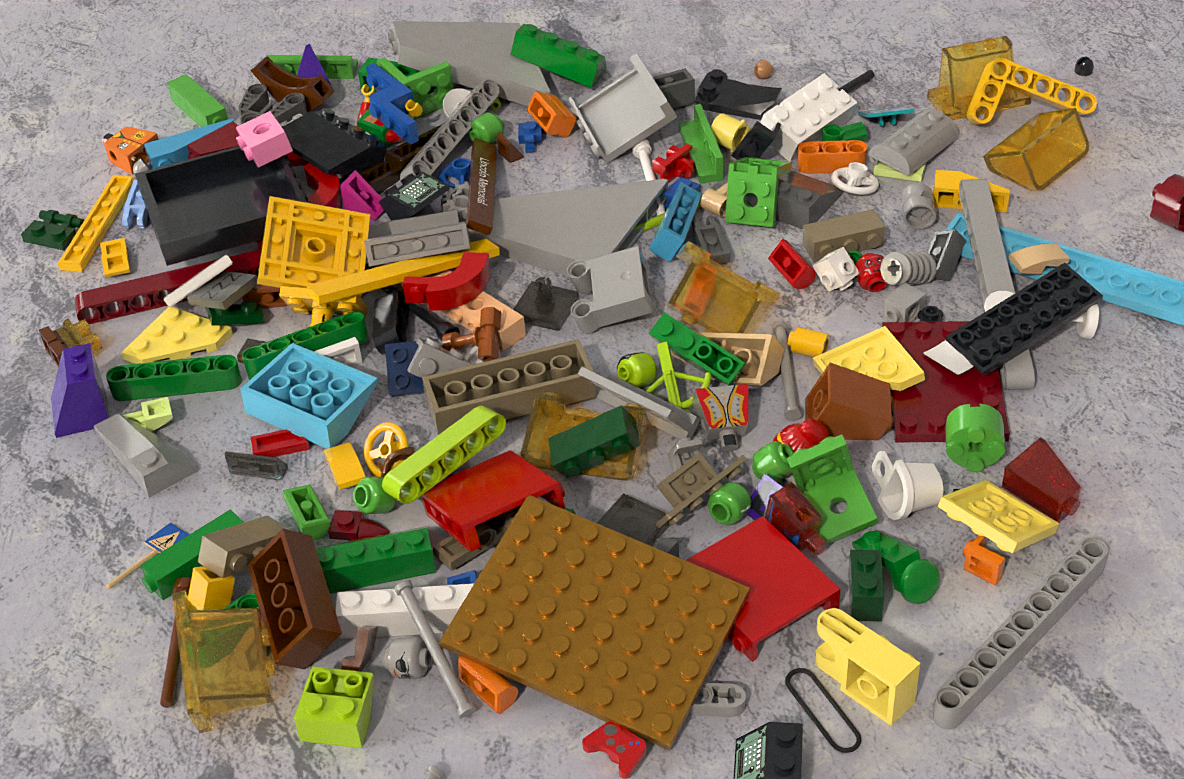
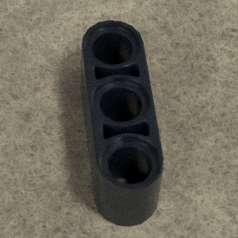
M399 289L375 299L372 337L377 351L382 355L385 354V344L407 342L409 305L405 301L404 293Z

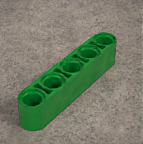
M361 312L347 313L245 350L242 353V358L248 379L251 380L292 343L313 352L353 337L357 339L359 346L365 344L369 340V334L364 314Z
M226 354L120 365L109 369L106 373L112 397L117 401L232 390L237 388L242 382L237 359L233 355Z

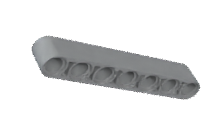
M486 79L467 95L400 174L401 180L410 173L416 176L422 171L431 176L472 127L471 122L481 116L497 98L499 87L496 82Z

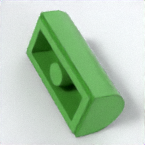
M311 484L283 490V498L301 533L311 535L313 541L324 537L328 533L330 520Z

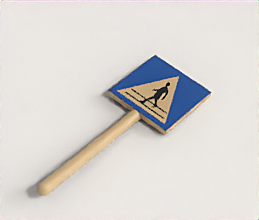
M169 523L144 541V544L152 548L153 551L106 584V588L111 589L141 567V564L189 534L174 524Z

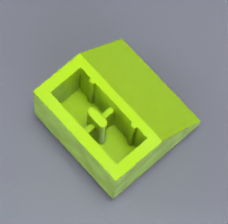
M312 666L294 716L299 740L302 742L362 748L371 720L374 674Z

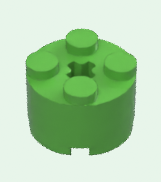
M965 404L955 408L948 415L945 428L946 453L953 462L966 467L971 472H980L984 467L996 463L1005 454L1004 424L1001 414L995 408L986 404H980V407H970V404Z

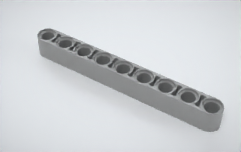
M1086 538L938 689L935 694L933 720L939 727L943 729L958 727L1102 575L1108 554V546L1105 542L1098 538Z

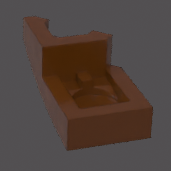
M365 625L357 628L355 656L342 658L341 670L362 672L370 660L374 649L377 626Z

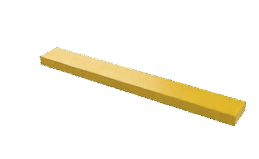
M485 238L470 242L469 249L403 260L307 286V295L321 305L402 283L405 276L424 277L457 268L460 265L463 252L489 253V259L499 256V247Z

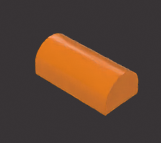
M459 656L458 679L496 713H503L514 703L518 695V689L503 675Z

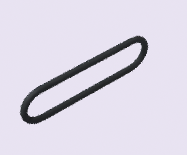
M797 668L790 671L785 678L787 688L829 744L835 750L842 753H849L858 749L861 744L859 731L818 678L805 668ZM805 673L812 678L855 734V745L849 748H842L833 741L792 687L790 678L794 674Z

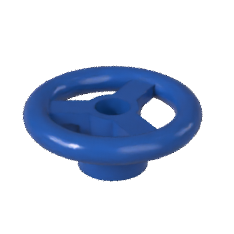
M467 158L453 160L452 163L446 165L440 171L439 180L453 189L456 188L455 184L449 182L446 176L456 178L459 181V185L464 184L470 177L471 161Z

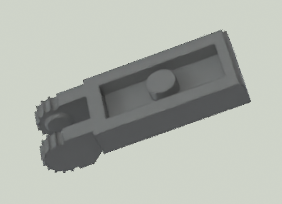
M713 215L707 216V226H701L699 219L693 218L692 228L705 265H718L730 262L729 249L719 224H716Z

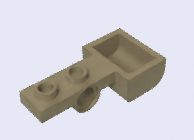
M522 505L475 526L481 545L480 548L470 552L456 539L449 536L433 546V555L452 571L500 542Z

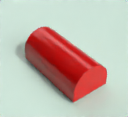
M783 238L768 257L769 261L794 288H807L816 277L815 270Z

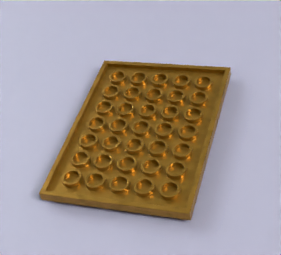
M530 495L526 497L440 639V646L600 720L619 724L636 736L670 751L749 595L750 588Z

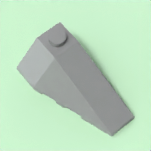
M119 413L94 425L96 432L148 497L159 493L198 471L197 466L182 449Z

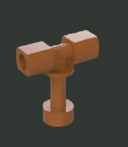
M495 307L481 309L480 326L475 327L472 334L462 336L457 332L444 334L442 337L443 349L450 351L451 348L461 351L462 346L475 344L478 347V359L482 362L498 359L499 343L495 341V331L500 330L501 311Z

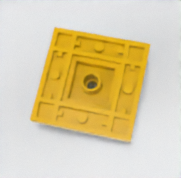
M270 196L257 284L281 288V286L307 288L309 285L365 271L366 248L364 240L368 239L370 214Z

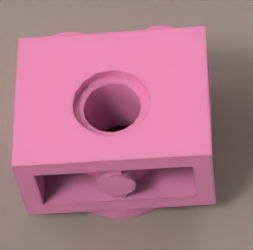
M270 111L236 127L239 134L236 140L241 150H244L249 161L254 160L258 167L293 151L285 131Z

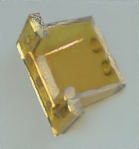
M1007 36L942 48L939 85L937 88L928 89L927 98L935 109L941 111L952 120L967 118L968 108L987 63L998 58L1014 62L1011 40ZM995 64L993 71L997 76H1000L1002 68L1000 65ZM1015 77V81L1018 84H1021L1019 80ZM986 86L984 90L985 95L991 98L993 96V89L990 86ZM1004 87L995 112L1030 105L1032 97ZM977 108L976 116L984 114L983 109Z
M688 241L681 247L676 256L688 264L667 305L682 315L681 319L693 326L697 323L704 327V332L744 333L758 306L761 305L766 308L776 303L780 293L759 281L749 282L709 259L710 253Z
M185 591L172 593L187 714L199 733L213 731L211 715L274 702L270 676L275 675V668L272 656L267 657L266 647L271 646L268 628L262 627L259 609L195 610Z

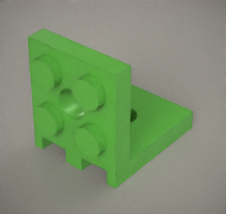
M385 57L377 60V64L381 69L412 90L414 102H418L423 109L422 114L414 117L413 120L442 109L445 95L453 90L451 66L447 62L406 77ZM435 86L434 91L430 94H427L430 91V88Z
M744 157L729 163L725 222L774 227L779 177L791 172L792 161ZM748 193H753L757 196L758 202L756 206H750L747 203L746 196Z
M842 434L837 437L825 438L820 444L809 449H800L787 458L796 487L804 500L806 509L822 518L818 534L828 544L879 523L854 471L849 450ZM837 502H843L847 505L846 510L842 513L832 512L831 507Z

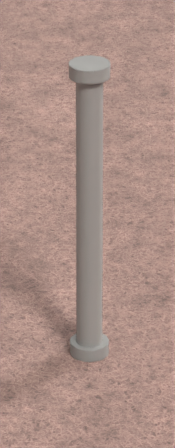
M777 321L772 325V331L776 335V340L784 348L780 365L786 402L784 415L787 420L796 421L801 417V409L797 406L786 334L788 333V325L784 321Z
M411 580L402 581L394 587V590L398 596L402 597L458 707L456 712L459 718H465L474 713L476 707L473 702H469L412 591L414 586Z

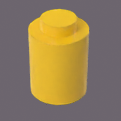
M797 327L795 331L790 332L787 345L791 347L792 353L814 358L828 351L830 334Z

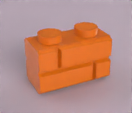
M537 91L533 94L527 107V112L533 116L547 134L568 137L575 126L576 117L556 95Z

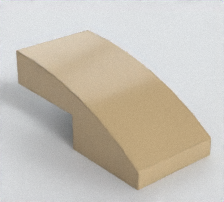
M1040 244L1026 247L1011 253L1008 257L1020 273L1042 274L1046 266L1058 267L1063 263L1068 264L1070 261L1069 256L1058 244Z

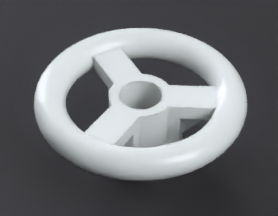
M852 162L848 167L836 169L831 175L833 184L848 193L865 195L875 192L879 187L877 178L868 172V167L862 163ZM842 175L848 180V183H843L838 177ZM860 185H870L869 187H855Z

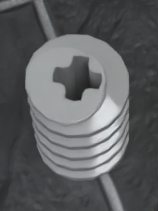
M925 251L892 252L884 257L880 271L884 281L891 285L928 283L935 277L936 263L934 258Z

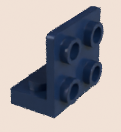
M417 341L385 344L388 388L391 397L424 393L422 378L409 373L407 370L419 347L416 343Z

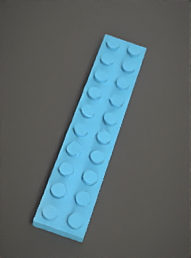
M957 213L946 230L956 229L962 235L965 243L960 256L974 261L964 215ZM999 226L1010 272L1037 280L1057 268L1055 266H1046L1042 274L1020 273L1008 259L1011 253L1034 245L1058 243ZM1058 244L1070 258L1067 265L1103 295L1102 301L1184 326L1183 281Z

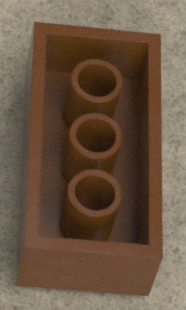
M283 528L247 566L275 664L305 670L342 634L312 536Z

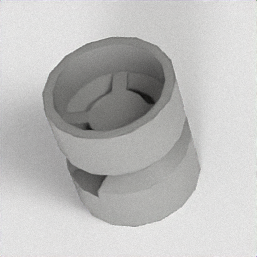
M914 183L907 186L901 193L904 223L909 228L915 230L928 228L934 223L936 218L932 189L922 183Z

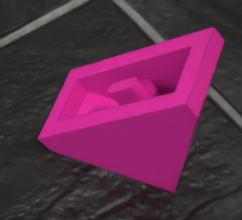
M356 170L340 185L345 210L370 214V220L373 221L384 211L378 203L382 200V197Z

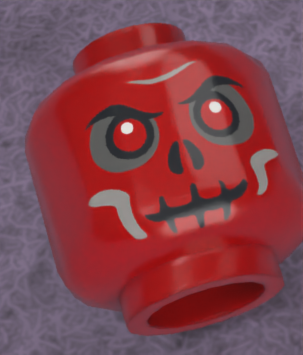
M867 253L856 262L855 266L859 273L856 277L862 289L869 292H878L886 288L888 283L884 281L880 271L881 263L884 259L882 255Z

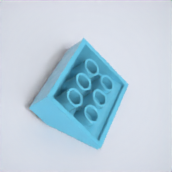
M292 343L241 387L240 390L245 413L283 430L287 429L292 434L299 437L303 436L308 441L328 449L336 446L349 433L377 385L378 378Z

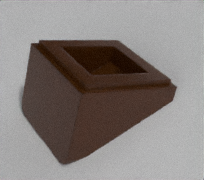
M500 132L497 133L498 152L509 163L524 158L507 138Z

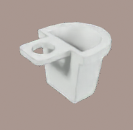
M885 451L877 453L872 464V472L882 489L877 500L890 519H905L911 512L939 504L943 496V482L934 463H904L903 460H896L894 465H892ZM881 462H883L885 466L884 477L882 476L880 471Z

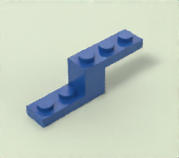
M372 63L366 66L367 83L371 88L374 86L378 91L369 95V111L371 115L408 143L413 144L419 141L416 121L407 115L409 112L405 108L407 101L413 100L412 90L376 64Z

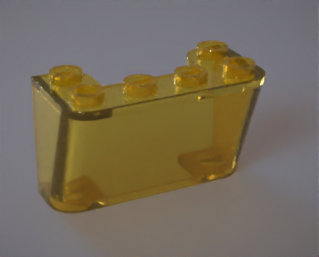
M535 393L520 453L521 456L537 468L557 471L552 466L548 438L592 419L601 413H593L584 408L567 409L564 401L556 393ZM633 403L623 406L636 419L640 446L626 454L604 461L601 465L584 470L579 474L622 481L632 480L649 430L645 408Z

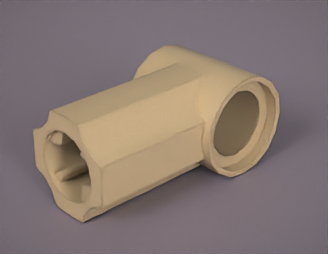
M728 182L717 190L712 188L706 190L701 198V207L721 218L726 217Z

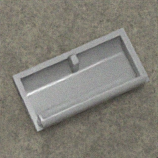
M923 109L911 120L904 123L900 128L872 147L868 153V156H870L869 160L875 165L880 161L909 176L957 139L958 130L956 124L939 110Z

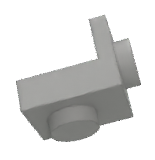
M683 438L675 443V446L668 453L673 472L699 453V449L703 446L702 439L692 440L691 438Z

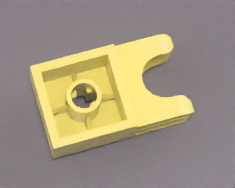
M828 609L818 616L817 633L825 642L815 651L816 665L841 683L840 690L892 726L916 702L920 662L910 653L903 652L890 643L883 635H878L840 609Z

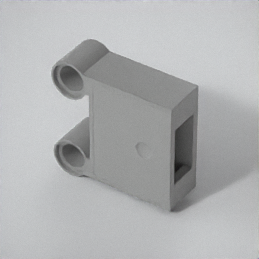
M639 246L586 261L576 260L568 266L567 274L576 291L584 294L593 290V302L588 299H580L571 307V314L582 332L592 333L602 326L653 313L646 260Z

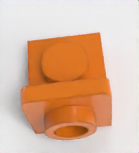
M978 535L974 541L969 540L963 550V556H965L963 570L996 586L1002 579L1005 558L986 549L987 537Z

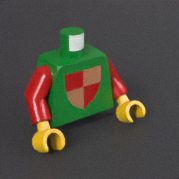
M363 85L361 91L365 96V101L361 103L356 126L363 128L366 134L379 138V142L386 145L387 148L404 140L371 115L369 111V95L378 91L372 86V90L369 92L368 85ZM412 99L407 101L405 105L406 110L409 112L407 115L412 119L420 116L423 112L421 105L418 102L415 103Z

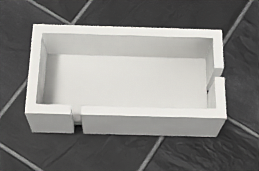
M824 73L782 101L780 105H776L764 113L760 123L770 130L777 122L782 124L770 145L785 159L792 161L798 157V146L801 143L822 140L823 128L831 124L842 126L849 121L858 102L843 89L839 91V86Z

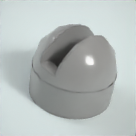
M142 158L135 162L133 166L134 175L151 170L150 166Z

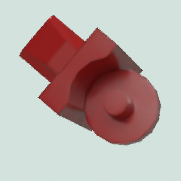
M686 143L681 148L672 145L666 152V159L658 156L653 160V172L659 174L660 179H667L668 183L680 176L686 179L690 178L694 174L693 166L695 165L694 161L690 158L692 145Z

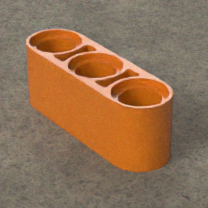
M859 140L803 142L798 146L797 168L802 173L816 174L833 173L836 169L848 167L852 162L866 165L868 146L865 142Z

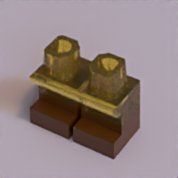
M67 318L64 320L63 327L52 331L47 326L39 330L45 350L58 367L63 349L89 343L93 353L102 349L99 337L96 333L92 334L91 328L85 319L72 324Z

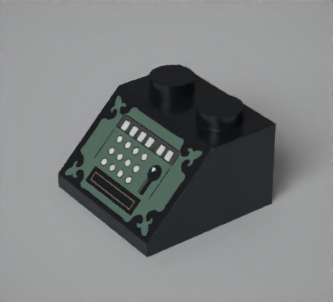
M423 171L416 176L410 173L400 180L403 185L399 188L393 185L383 192L386 197L378 203L391 221L409 218L450 188L447 184Z
M768 722L737 738L733 779H801L803 724Z

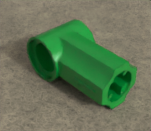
M862 122L843 127L833 124L827 125L823 128L822 141H866L868 137L866 127Z

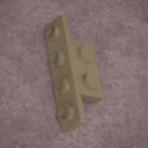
M699 452L661 481L656 487L674 509L656 523L658 528L667 522L670 526L674 525L685 516L682 513L683 509L688 507L691 511L704 501L701 497L702 494L706 491L709 495L713 494L723 485L720 480L725 476L728 480H731L740 473L742 469L739 465L746 460V457L742 455L717 474Z

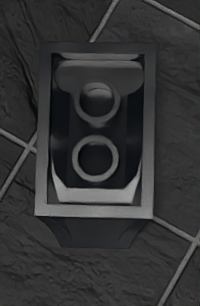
M715 69L707 73L701 82L695 105L701 104L705 111L761 120L765 110L775 104L782 88L758 86L728 79L726 73Z

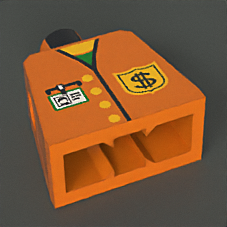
M124 127L115 135L106 134L103 137V145L106 148L110 162L133 175L135 162L140 158L146 163L149 162L144 144L159 139L155 132Z

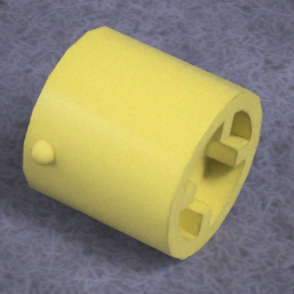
M723 113L715 118L711 125V130L717 144L730 149L733 153L749 132L750 127L745 123V120L740 121Z

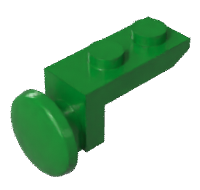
M877 530L866 532L861 538L852 542L855 550H881L882 566L890 570L894 590L900 592L906 601L922 604L929 601L935 595L940 583L939 571L931 561L920 558L918 549Z

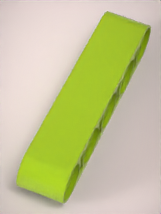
M485 406L474 408L389 471L382 482L384 492L401 503L410 504L500 437L506 429L505 417Z

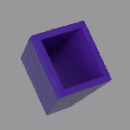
M90 343L76 345L62 351L51 396L56 438L92 430L94 425L109 418L106 390Z

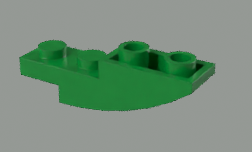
M665 312L649 332V335L659 343L667 341L670 350L676 356L704 373L710 372L712 378L728 386L734 382L746 366L744 361L704 335L700 336Z

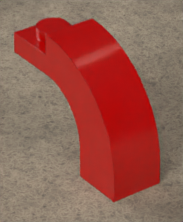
M310 163L305 165L307 185L315 191L314 194L307 197L308 201H311V204L342 209L343 201L337 174H326Z
M463 252L457 269L441 277L405 276L403 288L406 303L428 304L429 311H440L456 308L472 301L483 292L489 282L491 275L489 253Z

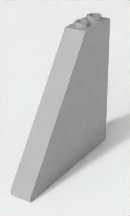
M392 21L391 30H388V43H391L392 55L396 56L398 64L423 71L447 62L451 66L452 82L474 89L484 80L491 79L499 87V95L497 97L527 107L536 91L545 94L551 93L539 66L510 55L515 33L521 27L520 23Z
M657 179L494 199L493 228L490 235H485L471 229L468 230L471 242L486 238L499 247V255L568 276L567 268L576 260L586 261L631 248L644 232L645 225L636 230H633L634 227L642 222H647L657 215L659 209L656 201L657 197L660 198L661 205L668 201V198L664 197L665 192L668 190V180Z

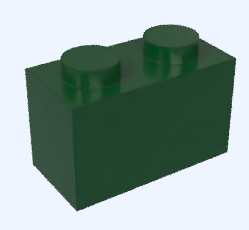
M850 550L848 571L850 616L857 621L882 622L884 588L881 550Z

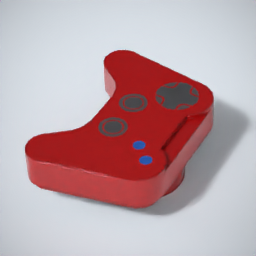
M611 721L606 722L582 740L583 750L586 753L605 752L612 762L619 764V776L623 779L631 777L646 755V743L643 739Z

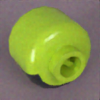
M636 352L624 355L619 360L617 365L619 379L637 388L648 386L655 380L657 366L649 354Z

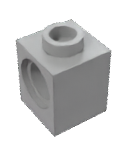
M907 283L902 284L885 297L883 317L890 322H914L918 319V312L923 310L925 306L926 294Z

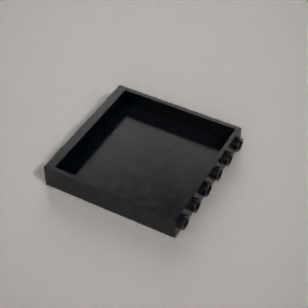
M240 146L135 174L144 205L167 266L262 240L264 238L270 196L311 203V201H308L305 190L302 189L299 178H296L294 168L290 166L287 155H283L258 167L254 160L249 161L244 150L242 151Z

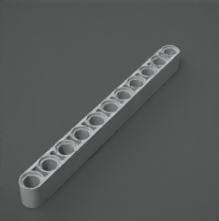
M987 179L960 180V202L985 304L986 298L993 292L1009 291L1015 293L988 181ZM1029 349L999 367L1004 390L1034 388L1035 375Z

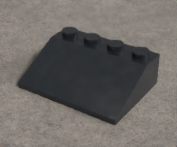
M322 108L321 111H310L282 126L292 147V152L326 174H352L355 170L361 173L383 162L387 146L379 142V138L366 134L361 127L351 125L348 119L335 115V111Z

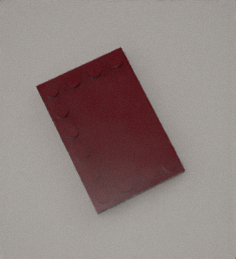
M925 321L882 322V327L885 326L924 371L925 375L924 381L902 391L890 390V395L893 397L891 413L894 416L893 431L895 443L946 442L945 428L947 417L955 408L965 404H970V407H980V404H986L995 408L1002 416L1005 442H1009L1010 431L998 368L988 375H982L975 367L961 374H956L924 354V352L945 341L947 335L970 321L931 323Z

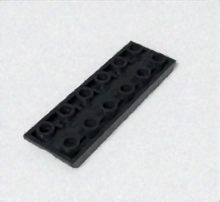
M1063 263L945 337V340L961 353L982 375H988L1087 312L1091 306L1101 301L1103 295L1070 266Z

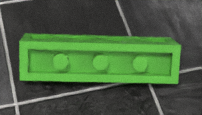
M303 55L266 56L286 72L297 76ZM316 55L328 79H354L358 67V59H353L352 56Z
M701 104L694 105V120L679 122V133L684 145L686 143L692 145L690 158L695 163L693 167L699 183L722 181V153Z

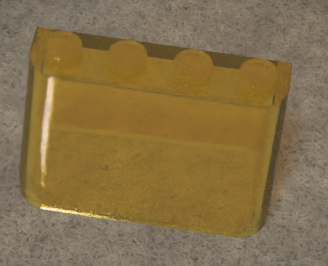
M1076 108L1038 113L987 152L983 158L990 172L1030 191L1044 190L1087 155L1089 141Z

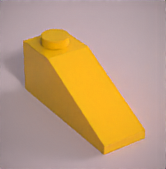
M936 170L933 192L934 206L962 209L959 196L960 180L980 178L961 171ZM988 182L995 212H1007L1010 190Z

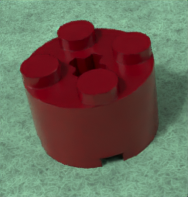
M1174 174L1168 177L1162 184L1158 183L1152 191L1154 200L1150 217L1184 232V177Z

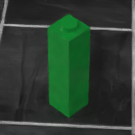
M230 509L141 564L145 576L142 578L145 588L151 594L155 592L162 600L173 595V586L176 579L181 577L192 578L193 568L203 566L198 563L202 536L245 522Z

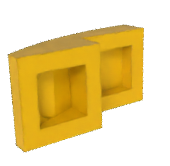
M125 238L101 242V257L105 278L130 273Z
M350 442L323 450L339 490L357 485L361 479L366 477Z

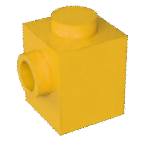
M204 566L194 567L188 600L201 614L219 612L231 602V597L234 594L235 578L232 575L222 578Z

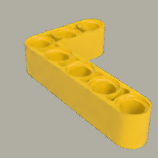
M998 58L990 61L985 66L968 108L967 118L974 125L988 123L995 113L1004 87L1075 115L1093 112L1097 106V100L1089 92L1007 59ZM995 64L1000 65L1002 68L1000 76H997L993 71ZM1017 72L1023 76L1022 84H1018L1015 81V74ZM1038 81L1044 84L1043 93L1038 92L1036 88ZM986 86H990L993 89V96L991 98L985 95L984 90ZM1059 90L1065 92L1066 97L1063 102L1058 98ZM1081 98L1085 99V101L1087 102V107L1085 110L1081 109L1079 106V101ZM977 108H981L984 111L985 115L982 120L976 117Z

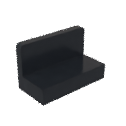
M756 121L731 156L736 160L744 157L760 158L775 139L782 124L777 122L770 130Z

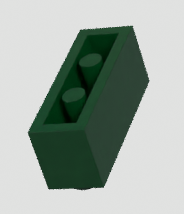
M622 405L548 438L552 466L566 478L576 476L584 470L601 465L609 459L626 454L640 446L636 419Z

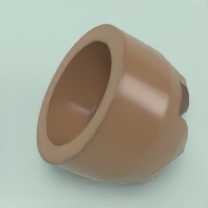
M764 59L760 60L754 67V75L758 79H766L774 71L772 65Z

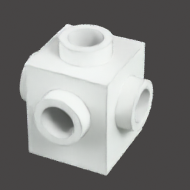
M844 247L828 253L813 265L828 292L839 288L840 291L846 289L853 284L852 279L859 274L854 261L850 258Z

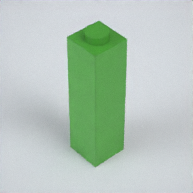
M187 74L167 82L171 101L200 127L228 120L225 107Z

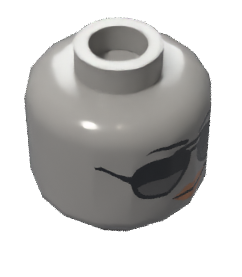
M412 637L394 639L386 647L383 660L386 670L394 678L418 679L425 675L428 667L432 665L433 658L424 640Z

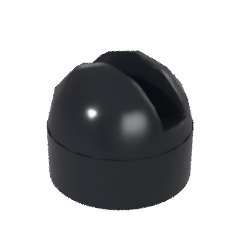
M1087 56L1079 58L1075 64V73L1080 76L1091 75L1094 68L1093 61Z

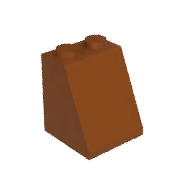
M830 362L805 398V420L808 418L820 420L828 428L830 437H837L842 434L845 440H879L885 431L891 429L894 421V416L891 413L893 397L890 395V383Z

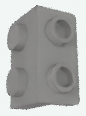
M428 337L426 341L418 338L416 343L419 347L407 370L409 373L422 378L470 366L471 364L465 359L466 354L454 348H451L450 351L441 348L442 343Z

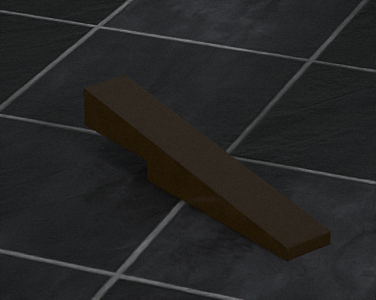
M442 124L419 135V141L413 144L405 142L386 151L385 161L359 174L378 194H381L401 180L400 174Z

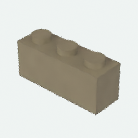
M874 209L803 225L802 245L813 263L818 262L828 253L842 247L845 248L846 252L852 250L861 252L883 247L885 225Z
M267 515L203 535L198 563L222 578L248 570L247 564L283 528L291 529Z

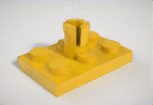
M281 286L279 296L293 312L308 314L309 311H312L310 326L330 320L334 313L344 315L351 312H361L364 316H367L368 306L359 294L319 305L307 295V288Z

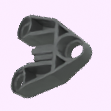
M264 84L249 86L238 107L242 124L269 111L279 124L285 120L287 122L291 121L292 117L299 113L305 115L307 112L305 97L301 93L287 95L273 108L272 104H269L268 91Z

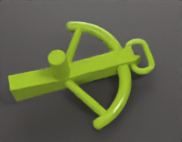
M667 341L656 344L663 375L645 391L651 393L665 381L669 403L683 410L686 409L685 411L692 414L687 408L693 406V396L685 401H681L677 378L703 383L701 388H709L712 374L706 372L705 378L675 372Z

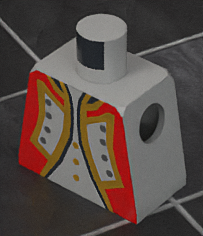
M748 384L695 389L692 402L697 417L701 419L700 425L707 440L720 439L722 451L736 450L738 448L737 437L744 436L748 427Z

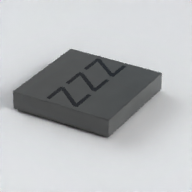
M222 271L187 296L190 305L226 310L258 285V278L252 274Z

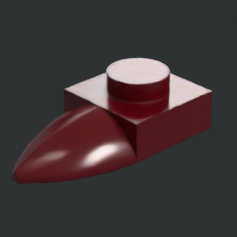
M335 510L328 529L330 539L349 541L389 534L390 532L382 524L364 518L363 512Z

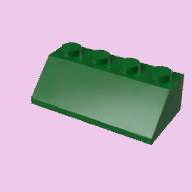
M524 23L515 33L510 53L514 57L590 88L606 71L605 56L599 54L596 50L581 47L574 41H566L559 38L556 34L544 32L532 24Z
M427 526L316 548L330 594L436 573Z

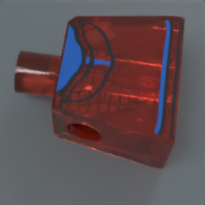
M790 482L769 496L765 518L798 550L803 551L807 548L814 556L822 553L828 544L819 535L822 517L795 484Z

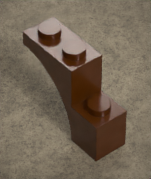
M268 56L250 70L259 82L267 87V91L277 103L281 102L289 94H303L307 112L324 103L335 92L321 74L314 77H299L290 74L277 66Z

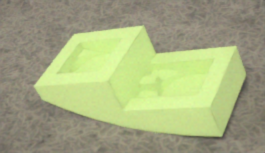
M168 397L141 402L142 411L122 415L150 432L173 419Z

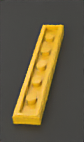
M119 175L111 177L59 260V270L84 271L127 200L135 177Z

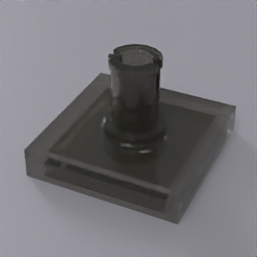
M540 277L535 282L531 281L513 310L524 316L525 324L560 331L571 313L572 305L579 300L578 291L552 286L549 278L546 279L547 284H545V277Z

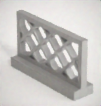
M581 367L578 372L580 376L601 389L596 397L597 399L614 408L622 405L635 418L679 440L691 438L701 420L699 417L611 374L604 378L584 367Z

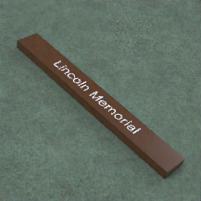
M475 138L471 152L466 227L482 234L490 235L493 228L497 145Z

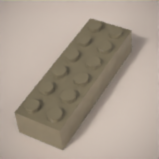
M579 339L422 377L426 403L438 435L478 406H485L503 415L508 420L597 397L596 386L578 374L581 367L594 372Z

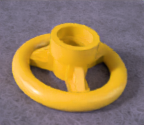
M385 422L377 425L369 433L364 445V459L368 469L375 476L381 477L382 473L374 463L375 459L380 457L386 459L392 452L409 447L408 439L403 429L395 423ZM386 431L384 441L380 444L379 448L372 450L377 436ZM399 460L396 463H394L391 470L398 466L400 463H402L404 460Z

